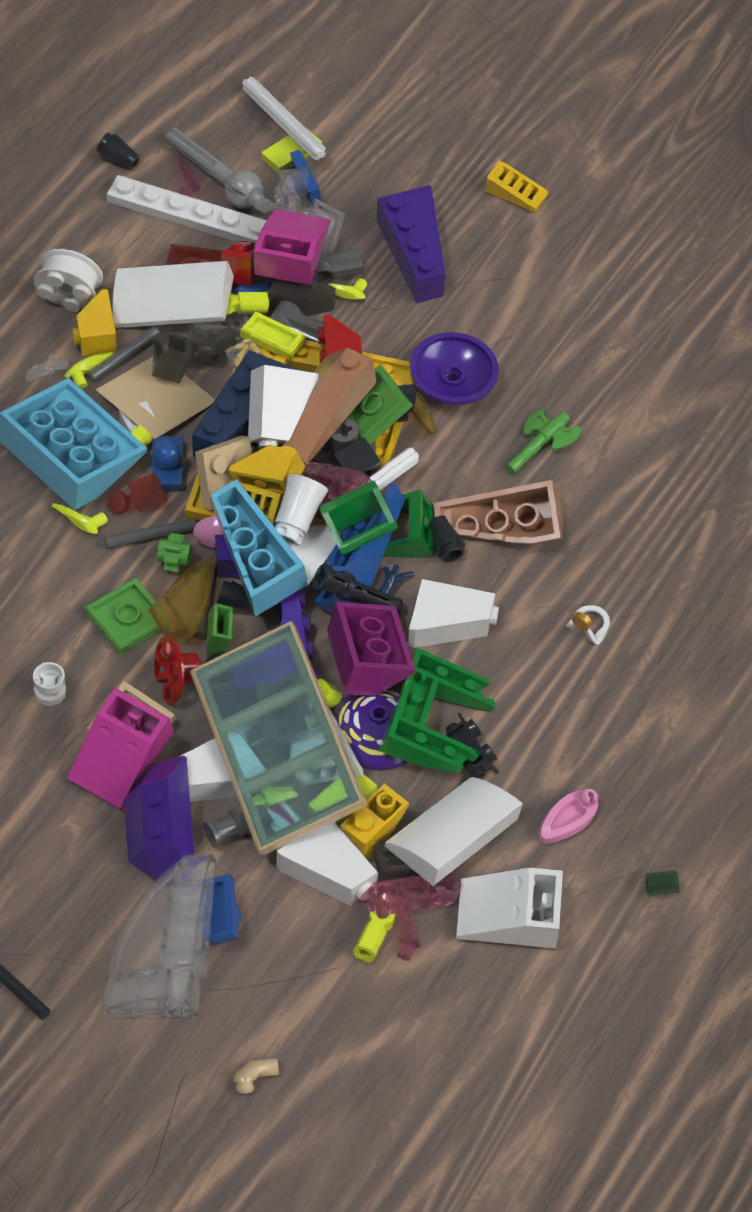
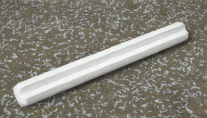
M254 77L243 80V90L314 160H319L321 157L324 158L326 155L324 152L325 146Z

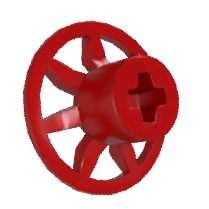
M163 636L158 641L155 650L154 674L157 682L168 681L163 686V699L168 705H174L182 695L183 686L194 684L190 673L191 670L202 664L197 653H181L173 637ZM159 665L164 666L165 671L159 673Z

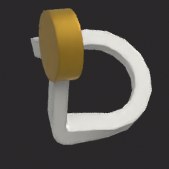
M587 605L575 612L572 619L566 624V628L570 630L578 628L583 630L587 638L598 645L602 642L610 628V618L601 607ZM585 613H597L604 621L602 628L595 635L590 629L593 624L592 620Z

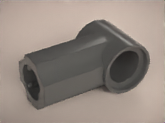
M322 249L311 285L331 283L334 278L362 274L364 266L360 249L329 254Z
M281 301L270 316L271 319L306 335V340L318 342V327H323V322L302 314L299 307L294 303Z

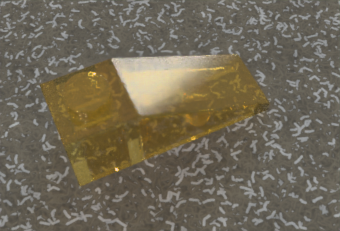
M213 555L191 564L148 610L164 636H171L174 639L181 637L184 640L198 631L196 626L206 615L216 559Z

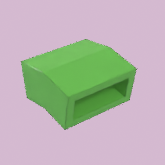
M214 603L209 611L207 657L217 652L227 653V646L232 640L233 607ZM217 628H223V634L217 633Z

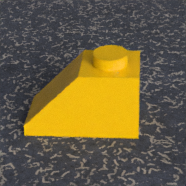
M102 289L77 314V327L72 328L74 346L80 345L82 357L117 352L116 332L108 289Z
M268 445L232 464L228 471L234 480L237 479L240 483L284 495L288 475H302L305 465L294 448Z

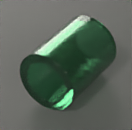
M676 870L647 873L645 875L646 891L649 897L679 893V878Z

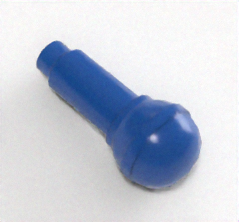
M264 281L252 286L236 285L232 289L231 294L237 295L238 292H269V290L273 289V284L271 281Z

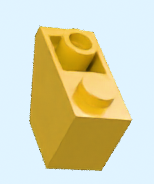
M385 783L366 800V807L355 811L341 824L343 833L367 860L385 845L409 806L408 801Z

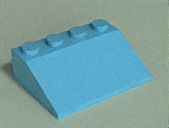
M69 378L0 412V443L73 510L97 499L147 453L146 446Z

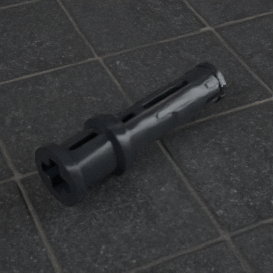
M323 563L320 565L314 575L313 587L318 591L326 590L334 593L340 600L350 598L362 604L396 606L398 615L402 611L403 600L401 598L394 597L358 582L353 574L349 572L343 574L333 570L330 564Z

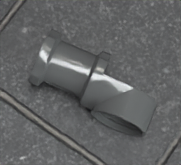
M258 805L256 808L265 832H267L273 826L274 820L265 806ZM231 809L228 811V815L213 822L209 820L203 822L207 839L214 848L221 847L222 842L235 836L242 837L248 834L252 837L243 812L238 813L236 810Z

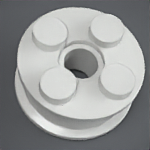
M67 249L47 251L41 259L42 269L34 277V285L38 296L54 304L63 305L70 312H78L79 309H83L96 296L94 289L98 288L103 281V273L94 261L83 254Z

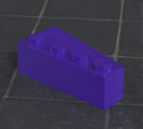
M431 185L378 198L376 222L416 303L443 297L445 269Z

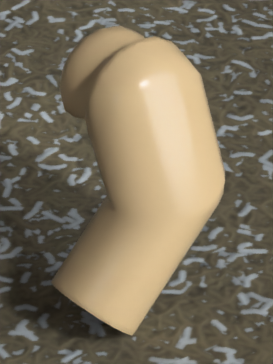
M278 1059L247 1062L234 1075L233 1081L236 1082V1091L241 1094L251 1093L254 1090L253 1080L258 1077L279 1075Z

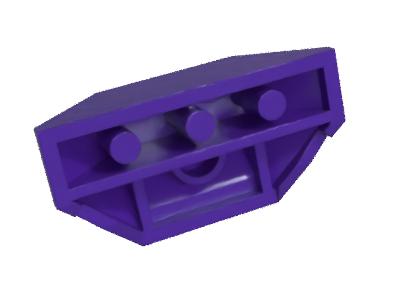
M179 756L156 763L124 798L128 861L167 889L197 881L187 757Z

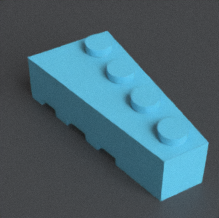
M237 479L211 494L216 519L255 617L308 585L304 564Z

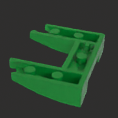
M417 647L412 655L415 672L401 682L402 688L391 721L385 730L379 751L423 767L460 773L464 768L461 764L467 759L472 762L476 761L480 751L425 727V723L434 697L454 704L491 712L495 706L494 699L484 698L481 692V688L488 686L489 680Z

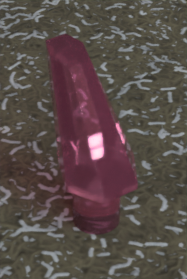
M408 912L401 913L399 935L397 938L401 944L397 956L402 960H410L413 950L421 947L414 917Z

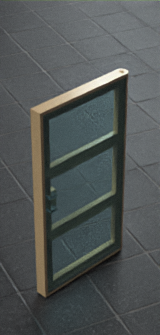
M292 621L191 670L192 679L259 855H266L367 806L297 628Z

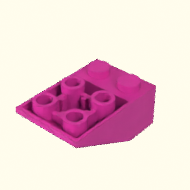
M274 209L262 227L254 249V275L311 285L331 219Z
M114 688L97 713L67 776V780L115 808L122 810L124 798L145 776L173 734L174 730L169 717Z

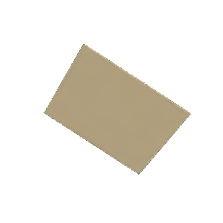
M160 353L96 389L97 392L135 424L145 428L153 439L158 438L211 406L215 401L212 396ZM147 401L154 416L139 403Z

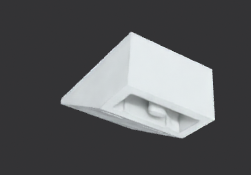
M524 868L461 879L456 939L556 948L560 924L563 871Z

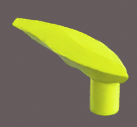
M360 278L353 286L325 283L314 284L311 289L323 291L342 299L360 300L365 298L363 291L367 287V282Z
M109 352L89 356L74 364L64 376L72 378L81 390L85 389L88 383L84 374L94 369L114 353Z
M52 504L53 508L66 516L74 525L88 533L97 534V528L108 522L103 512L90 518L63 505Z

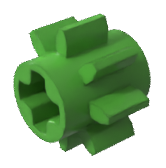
M171 533L168 535V540L160 539L157 561L164 562L163 570L178 572L181 570V566H189L192 544L184 543L185 535Z

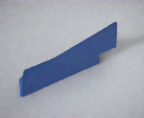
M391 482L382 496L396 522L404 503V497L396 483ZM383 511L345 528L340 536L342 542L386 521L387 519ZM392 532L343 556L336 544L326 563L330 564L333 570L343 574L345 572L353 574L356 581L371 587ZM326 590L321 591L315 600L318 607L331 614L336 602L360 603L350 598L340 600L334 593Z

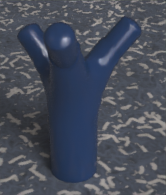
M394 564L391 571L389 567H384L385 579L379 590L391 595L399 583L407 578L414 577V572H404L397 575L399 565Z

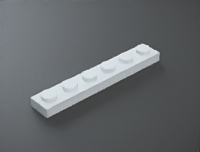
M117 175L107 193L108 203L238 242V240L255 242V246L260 231L266 223V220L120 175Z

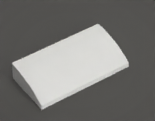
M228 261L117 269L112 303V316L115 328L225 321L234 279Z
M470 777L386 841L385 847L434 886L517 821L523 803L494 784Z

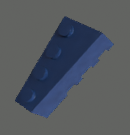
M249 350L193 431V456L196 457V451L239 436L248 437L252 370L263 365L293 370L298 369Z

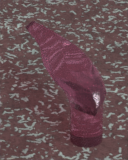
M178 156L179 166L187 184L179 188L177 193L189 196L194 192L200 191L201 184L188 163L181 156Z

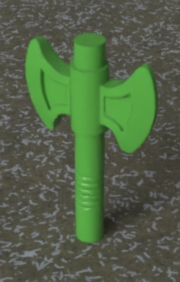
M545 409L537 410L529 416L524 424V435L531 436L536 434V437L505 466L506 470L510 474H515L541 447L550 441L553 442L552 450L562 449L571 445L580 436L582 428L579 426L565 427V424L570 420L566 412L562 411L549 420L545 416Z

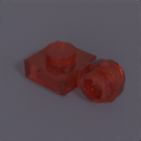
M154 472L127 483L131 495H125L124 491L109 495L106 506L108 511H112L113 515H119L130 510L129 504L135 503L138 513L167 503V499L157 474Z

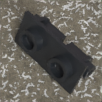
M459 712L457 715L461 722L458 724L451 723L445 730L447 737L480 751L476 761L472 762L467 759L463 762L469 775L482 779L486 776V770L492 768L496 774L499 773L493 763L498 759L488 743L482 745L478 739L482 732L473 719L466 721Z

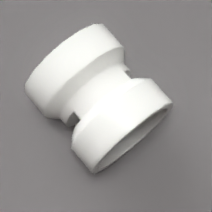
M52 662L42 663L37 666L33 672L36 700L45 706H54L61 703L66 696L64 670L60 665Z

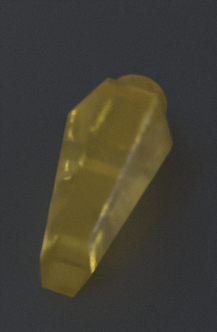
M418 392L415 410L412 414L429 434L437 433L438 430L429 405H425L421 392Z

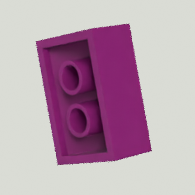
M346 602L335 603L327 627V633L345 694L376 696L414 674L415 667L396 606Z

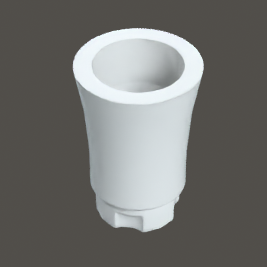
M297 474L288 475L285 493L274 523L276 524L275 529L287 544L300 546L319 505L328 493V489L313 479Z

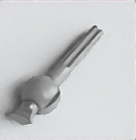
M172 128L171 133L166 134L167 143L225 186V197L232 206L239 209L254 207L263 213L275 209L276 203L265 199L262 181L256 173L248 170L234 172L176 128Z

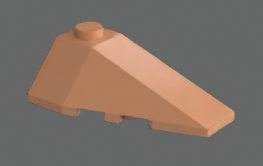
M345 348L327 355L313 372L319 374V380L290 440L283 444V446H289L297 450L305 466H307L377 382L371 358L352 349Z
M553 480L433 503L435 517L440 515L446 516L448 522L459 536L527 545L562 540L563 515L559 489Z

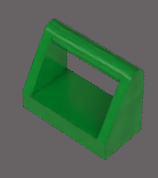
M375 480L319 507L342 556L398 529ZM383 511L387 519L386 521L342 542L339 531Z
M421 490L403 494L404 503L400 513H409V537L391 542L390 537L383 557L425 558L434 555V538L429 523L434 518V505Z

